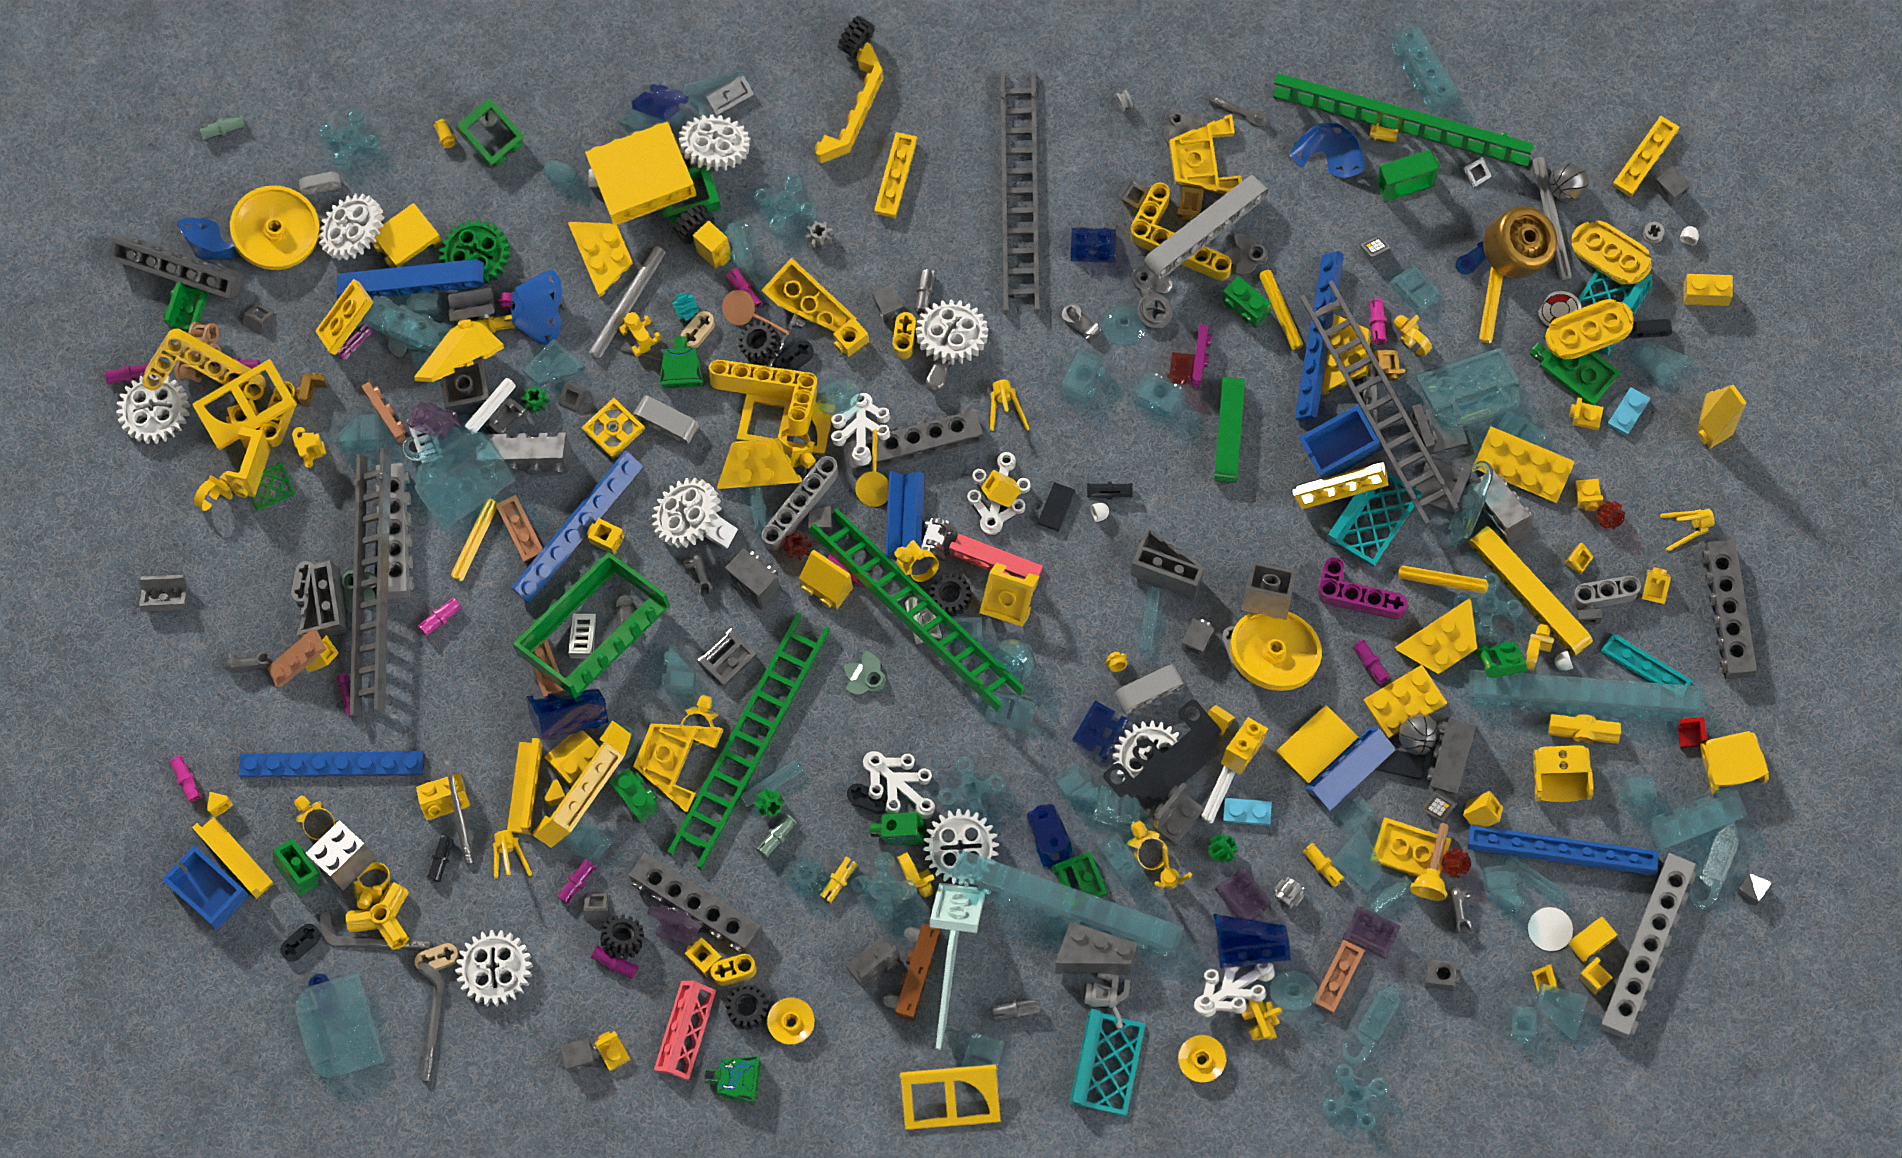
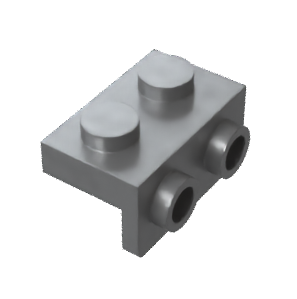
M491 287L448 294L450 321L456 320V323L476 316H478V319H485L491 317V314L495 312L496 307Z
M185 575L140 577L142 592L139 607L141 612L186 610L189 587Z

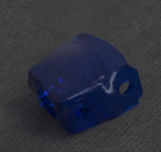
M1053 804L1039 805L1034 810L1027 813V826L1042 866L1052 869L1053 865L1073 857L1071 841L1056 807ZM1058 853L1060 858L1056 861L1052 860L1051 855Z

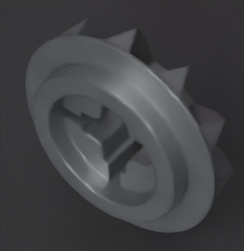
M1159 294L1145 296L1137 307L1138 318L1143 322V325L1151 327V329H1161L1166 326L1173 315L1171 303L1167 298ZM1156 304V310L1161 314H1157L1155 319H1153L1152 313L1148 310H1152Z

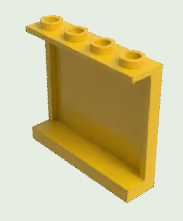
M668 121L656 124L643 131L634 132L630 136L615 139L603 146H596L585 152L614 226L697 196L694 184Z

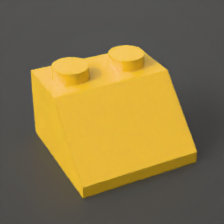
M812 550L799 577L801 589L810 596L813 594L820 598L819 601L828 608L833 606L835 609H838L853 589L851 575L815 550Z
M578 728L546 754L544 758L569 787L572 788L600 747L581 728Z

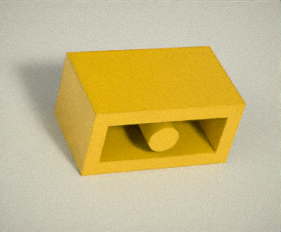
M708 221L693 235L697 253L717 269L720 265L724 266L727 264L731 257L728 238Z
M1687 274L1684 281V304L1729 306L1733 297V275Z

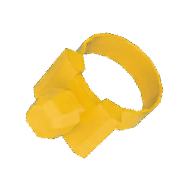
M1399 315L1394 320V325L1402 334L1401 342L1410 349L1418 342L1421 347L1415 353L1425 357L1432 349V344L1418 330L1417 321L1420 318L1418 315H1415L1409 322L1408 318Z
M789 428L783 429L779 434L778 440L783 447L784 453L791 455L792 467L802 465L806 469L813 468L816 464V459L812 455L815 442L810 441V437L806 433L802 436H796L805 441L807 444L805 448L800 449L789 446L781 438L795 435L789 432Z
M226 472L219 477L220 480L210 475L209 479L200 486L193 500V504L202 511H207L211 508L212 504L204 500L209 491V496L215 500L218 499L220 494L229 500L233 498L229 482L225 476Z
M914 540L906 548L899 547L895 551L897 565L905 575H910L915 581L923 582L932 578L939 568L936 556L931 551L921 550ZM924 557L934 558L931 567L926 573L912 575L911 567L915 561L921 560Z
M1540 624L1537 627L1536 634L1531 633L1526 653L1527 670L1529 671L1535 670L1539 650L1551 652L1554 638L1549 637L1550 628L1548 625Z
M702 695L698 700V707L694 706L686 710L688 715L682 720L681 726H684L688 716L701 714L709 721L710 727H714L712 719L719 715L708 710L712 706V697ZM693 741L692 744H697V745H699V744H702V743H701V742H694V741Z
M301 795L294 800L299 811L302 810V813L297 816L296 821L302 822V828L305 834L309 836L304 829V820L307 814L316 809L330 812L327 809L321 808L320 801L310 806L307 798ZM330 813V815H331V817H332V819H333V826H334V825H335V819H334L333 815ZM309 836L311 839H315V840H320V839H321V838H314V837Z
M1141 821L1133 823L1131 830L1135 837L1128 840L1127 845L1135 848L1134 856L1136 862L1148 870L1159 869L1164 865L1163 858L1157 866L1145 867L1139 861L1138 853L1142 843L1151 838L1159 840L1162 845H1166L1162 840L1158 839L1160 833L1147 830Z
M907 852L898 856L900 866L912 888H917L924 898L932 895L933 888L930 881L935 879L933 874L928 869L918 873Z
M372 862L357 877V881L353 882L358 908L365 910L372 903L378 904L381 900L382 891L386 890L390 884L389 869L384 864ZM373 869H380L388 875L385 882L373 886V888L364 886L359 880L365 872Z

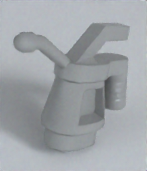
M1098 973L1097 978L1112 983L1111 988L1096 982L1093 984L1087 983L1084 1004H1088L1090 1007L1112 1008L1118 1019L1117 1029H1121L1123 1027L1122 1018L1116 1005L1128 997L1130 980H1125L1124 991L1117 996L1119 976Z

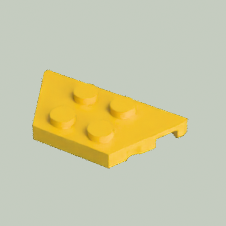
M569 222L570 230L598 296L601 297L605 294L608 287L620 278V275L633 264L617 225L614 226L611 223Z
M1334 314L1332 327L1347 319ZM1358 325L1370 347L1371 332L1369 329ZM1349 326L1331 335L1330 342L1334 349H1337L1358 337L1352 326ZM1362 344L1338 357L1343 366L1347 368L1368 357ZM1329 350L1321 393L1324 395L1329 394V390L1335 387L1347 385ZM1369 364L1349 374L1351 380L1368 375Z
M777 438L738 441L731 444L717 488L800 483L802 478L796 474L791 465L790 458L784 453L783 447Z
M1467 599L1396 646L1395 649L1437 674L1453 666L1477 650L1471 600Z

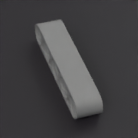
M822 457L763 529L762 539L764 546L768 550L777 551L785 544L809 514V511L814 508L837 479L839 470L837 462L833 457ZM825 467H833L831 472H823ZM811 484L820 485L819 488L815 490L809 489V486ZM798 501L806 502L802 507L795 506ZM784 518L792 519L789 524L781 523ZM771 535L778 536L776 541L771 542L767 540Z

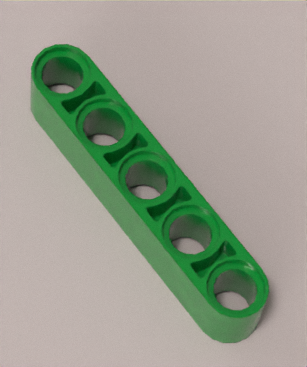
M1223 377L1214 475V481L1237 483L1245 379Z

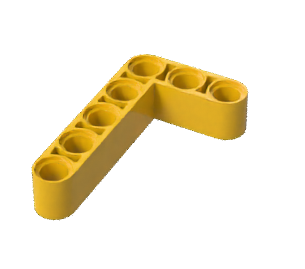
M1156 183L1150 188L1131 225L1132 242L1149 251L1154 250L1160 245L1156 243L1157 240H1167L1175 234L1158 226L1170 201V190L1166 184ZM1163 194L1165 197L1159 199L1155 195ZM1148 212H1152L1155 214V216L1148 217L1145 214ZM1144 231L1146 232V234L1137 235L1136 232ZM1204 246L1181 265L1213 279L1223 281L1229 278L1232 263L1228 256ZM1204 257L1206 258V260L1200 262L1197 261L1196 258ZM1222 265L1225 266L1226 269L1218 270L1216 267Z
M172 329L168 332L146 367L142 384L148 390H158L178 360L223 385L236 379L230 375L231 373L241 376L251 369L183 330ZM170 340H178L181 344L175 345ZM191 351H197L200 355L194 356L191 354ZM166 357L169 359V362H163L160 358ZM217 362L220 366L214 367L210 363ZM258 374L241 384L240 388L246 398L257 400L264 393L266 380L261 374ZM149 375H156L159 379H151ZM251 384H256V385H258L260 388H258V389H253V388L250 387V385H251Z
M716 360L710 364L709 376L711 387L717 390L791 400L788 412L789 432L795 436H802L808 432L817 399V378L814 374L725 360Z

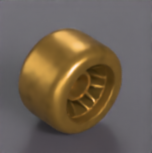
M1528 206L1514 207L1500 215L1488 226L1483 240L1484 253L1490 265L1501 275L1513 279L1526 278L1544 268L1553 259L1557 250V233L1550 219L1541 211Z

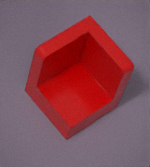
M1704 717L1680 719L1677 725L1680 748L1700 747V744L1706 742L1707 735Z

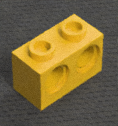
M1248 717L1226 748L1221 764L1241 775L1261 747L1268 728Z

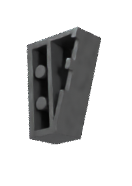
M1492 470L1470 483L1473 498L1487 519L1490 518L1498 527L1495 530L1498 536L1504 535L1508 547L1513 552L1534 541L1531 523L1533 515L1527 506H1522L1517 493L1509 490L1507 482L1502 476L1499 477Z
M1148 526L1132 562L1130 576L1195 599L1203 580L1205 567L1185 552L1177 550L1170 544V541L1166 538L1162 539L1153 532L1154 529Z
M331 561L309 566L304 590V607H301L300 614L302 618L300 628L297 630V636L302 638L310 630H317L320 637L325 635L330 637L349 632L340 568Z
M1450 717L1448 722L1443 721L1439 734L1444 736L1441 745H1436L1433 757L1437 758L1436 766H1430L1427 780L1431 781L1430 786L1454 793L1458 792L1474 736L1475 724Z
M1070 922L1056 961L1055 974L1075 972L1077 974L1129 975L1137 953L1138 943Z

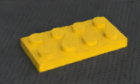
M1490 426L1473 469L1485 474L1494 470L1507 483L1557 504L1575 461Z

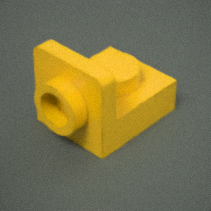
M1578 398L1576 404H1571L1569 417L1573 418L1572 425L1599 430L1603 407L1582 403V398Z
M1599 479L1575 481L1578 509L1584 508L1586 511H1594L1602 506L1603 496L1600 493Z
M1653 567V571L1647 570L1642 599L1665 604L1671 576L1666 574L1667 570Z
M615 1031L603 1033L597 1038L598 1041L594 1043L610 1071L631 1060Z

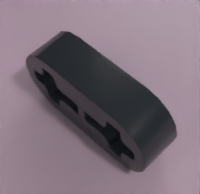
M1668 319L1633 322L1630 338L1669 336L1673 333L1671 321Z
M798 341L777 358L776 368L797 371L813 357V346L808 341ZM799 348H808V354L805 355L801 353L799 356H797L800 353ZM785 361L786 363H788L789 361H791L790 368H782V362Z
M856 783L848 788L847 797L852 805L877 814L886 812L888 801L886 793L883 792L881 796L885 805H880L877 808L875 802L870 801V787ZM877 789L872 790L873 793H880V791ZM861 790V794L867 798L858 797L857 800H854L852 792Z
M310 923L300 927L281 945L280 953L283 958L290 962L299 960L320 941L321 933L319 929ZM307 930H309L310 932L315 930L313 932L314 938L312 940L306 938L303 942H301L306 937L305 932ZM300 943V945H298L295 948V955H286L288 953L287 948L289 946L295 947L297 944Z

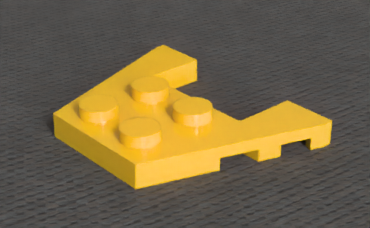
M1232 114L1169 140L1175 184L1227 194L1242 182L1241 176L1219 178L1215 159L1213 138L1234 136Z
M650 724L633 767L680 806L682 810L689 813L697 793L676 785L694 740L716 749L724 729L719 727Z

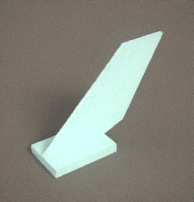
M939 883L930 918V927L949 929L951 932L946 957L936 1042L937 1049H941L947 1022L959 931L977 933L986 888Z

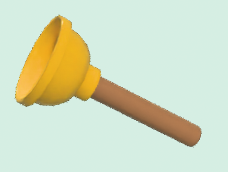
M1441 823L1439 826L1429 869L1426 870V874L1418 876L1410 886V891L1414 895L1433 901H1443L1447 897L1445 883L1439 877L1440 872L1438 871L1449 828L1445 823Z

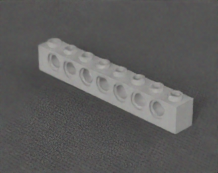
M1671 853L1667 855L1599 1029L1623 1039H1627L1629 1034L1634 1035L1639 1023L1635 1018L1638 1012L1643 1013L1647 1000L1643 999L1646 990L1651 992L1656 980L1652 977L1655 969L1659 971L1664 957L1660 956L1663 948H1668L1672 939L1669 931L1671 926L1676 928L1680 914L1677 911L1679 905L1684 907L1689 893H1686L1685 890L1687 885H1692L1697 872L1693 871L1696 863ZM1677 879L1681 886L1674 888L1670 885L1669 880ZM1661 901H1670L1672 908L1665 909L1662 907ZM1652 922H1661L1664 926V929L1656 930L1653 927ZM1644 943H1653L1656 950L1653 952L1647 951ZM1636 964H1644L1647 967V972H1638ZM1635 985L1639 989V994L1633 995L1629 993L1627 986ZM1619 1007H1627L1630 1010L1631 1015H1621L1619 1012Z

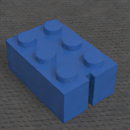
M1359 404L1298 437L1321 479L1335 476L1383 450Z
M194 845L180 860L188 870L184 872L176 864L162 878V881L212 927L218 930L248 899L249 895Z

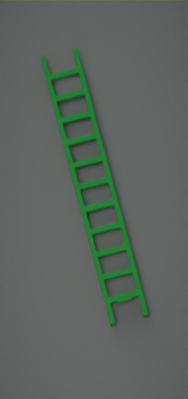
M1277 73L1274 81L1275 85L1291 89L1287 90L1276 87L1273 94L1274 98L1368 124H1379L1381 127L1398 129V132L1524 167H1528L1531 158L1530 156L1512 152V150L1531 155L1534 143L1508 137L1509 134L1502 132L1501 135ZM1299 91H1300V92L1307 93V94L1314 95V97H1313V96H1309V95H1305V94H1302V93H1299ZM1320 97L1335 101V103L1320 99ZM1341 103H1344V104H1347V105H1351V106H1354V107H1356V108H1352V107H1349V106H1345V105H1342ZM1362 109L1369 110V111H1373V112H1376L1377 114L1370 113V112H1367V111H1363ZM1384 115L1391 116V117H1394V118H1398L1399 120L1392 119V118H1389V117H1385ZM1405 121H1409V122H1412V123L1420 124V126L1414 125V124H1410V123H1407V122H1405ZM1426 126L1441 130L1442 132L1426 128ZM1449 132V133H1452V134H1456V135H1459V136H1463V138L1457 137V136H1454V135H1450V134H1447V133ZM1469 138H1470V139H1474V140H1478V141H1481V142H1485V143L1483 144V143L1475 142V141L1469 140Z
M838 509L834 510L832 518L843 527L842 530L828 537L815 523L811 525L809 533L996 712L1001 710L1003 703L992 693L1005 683L1019 696L1023 695L1025 687L1006 670V666L1000 664ZM850 534L858 544L844 552L836 542ZM865 548L874 559L860 567L851 557ZM881 564L890 573L875 582L866 572ZM896 578L905 588L891 597L882 587ZM912 593L921 603L907 612L897 602ZM927 608L936 618L922 627L913 617ZM943 623L953 633L938 642L929 631ZM959 638L968 648L954 657L944 647ZM975 653L984 663L972 672H969L960 662ZM990 668L1000 679L986 688L983 685V681L976 677Z
M798 612L668 850V854L673 856L682 838L698 848L700 846L705 848L696 865L700 870H702L831 632L830 628L825 626L817 643L794 633L802 620V614ZM791 639L813 649L806 663L784 653ZM780 658L802 668L796 682L773 672ZM770 678L792 688L785 702L762 692ZM759 698L781 708L774 723L752 713ZM748 718L770 728L763 742L741 732ZM737 737L759 748L752 762L730 752ZM726 758L749 768L742 782L719 772ZM715 778L738 788L731 802L708 792ZM704 798L727 808L720 822L697 812ZM693 818L716 828L709 843L686 832Z

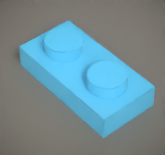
M1630 387L1607 426L1628 436L1650 401V398Z
M1225 798L1223 822L1270 826L1272 802Z

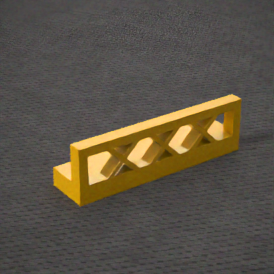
M1382 462L1296 486L1297 489L1293 490V494L1301 509H1306L1389 485L1386 466Z
M532 738V743L519 742L507 830L512 831V833L531 835L543 745L539 738Z
M215 817L203 827L198 823L192 827L256 899L274 884Z

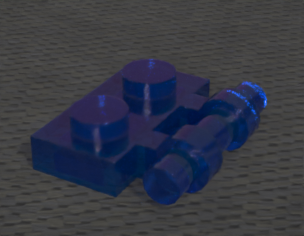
M652 84L650 87L652 93L645 91L631 103L632 109L666 121L680 111L679 103L686 104L689 98L683 95L682 91H672L665 85Z
M1095 700L1072 738V742L1091 752L1094 751L1097 745L1101 746L1102 750L1099 756L1107 760L1110 753L1115 751V744L1119 736H1123L1125 730H1127L1125 727L1129 719L1121 716L1118 722L1112 720L1115 711ZM1107 727L1113 730L1108 740L1102 737Z

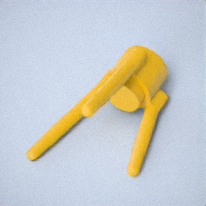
M998 380L994 382V391L990 393V431H994L996 400L999 403H1003L1004 411L1007 412L1009 410L1008 401L1011 398L1025 430L1028 431L1030 429L1016 397L1015 389L1011 388L1010 381Z
M1711 509L1660 514L1661 518L1678 517L1676 519L1677 522L1691 520L1693 527L1699 528L1694 533L1667 547L1666 551L1669 552L1701 534L1708 533V527L1714 526L1715 523Z
M503 830L495 833V842L493 843L494 878H498L499 852L503 854L506 875H511L508 853L513 851V847H515L528 876H532L526 858L519 846L518 838H513L512 831Z
M1163 845L1164 870L1161 873L1160 882L1156 881L1154 885L1160 890L1164 888L1173 889L1178 884L1183 885L1184 881L1192 877V873L1179 877L1178 872L1169 867L1167 846Z

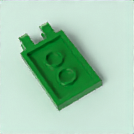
M1536 343L1530 352L1533 357L1542 361L1539 365L1542 370L1590 405H1595L1621 374L1619 370L1594 351L1578 358L1562 359L1546 350L1541 344Z

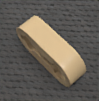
M707 311L699 312L682 331L681 336L692 337L697 332L694 336L695 341H689L687 348L699 347L715 327L713 315ZM708 318L709 325L704 324L699 329V327L701 326L700 320H706Z
M442 944L420 952L415 957V966L418 969L424 957H427L428 960L435 958L434 961L429 962V965L438 971L456 964V960L459 959V952L453 944ZM447 949L450 952H454L450 960H447L446 957L438 958L445 955V950Z

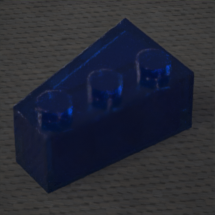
M599 688L584 690L576 699L571 697V695L556 697L555 693L548 694V698L534 699L533 695L526 696L531 722L542 741L553 740L562 735L575 734L580 730L596 728L602 724L609 723L605 698Z
M1213 914L1216 950L1220 969L1291 960L1289 937L1285 925Z

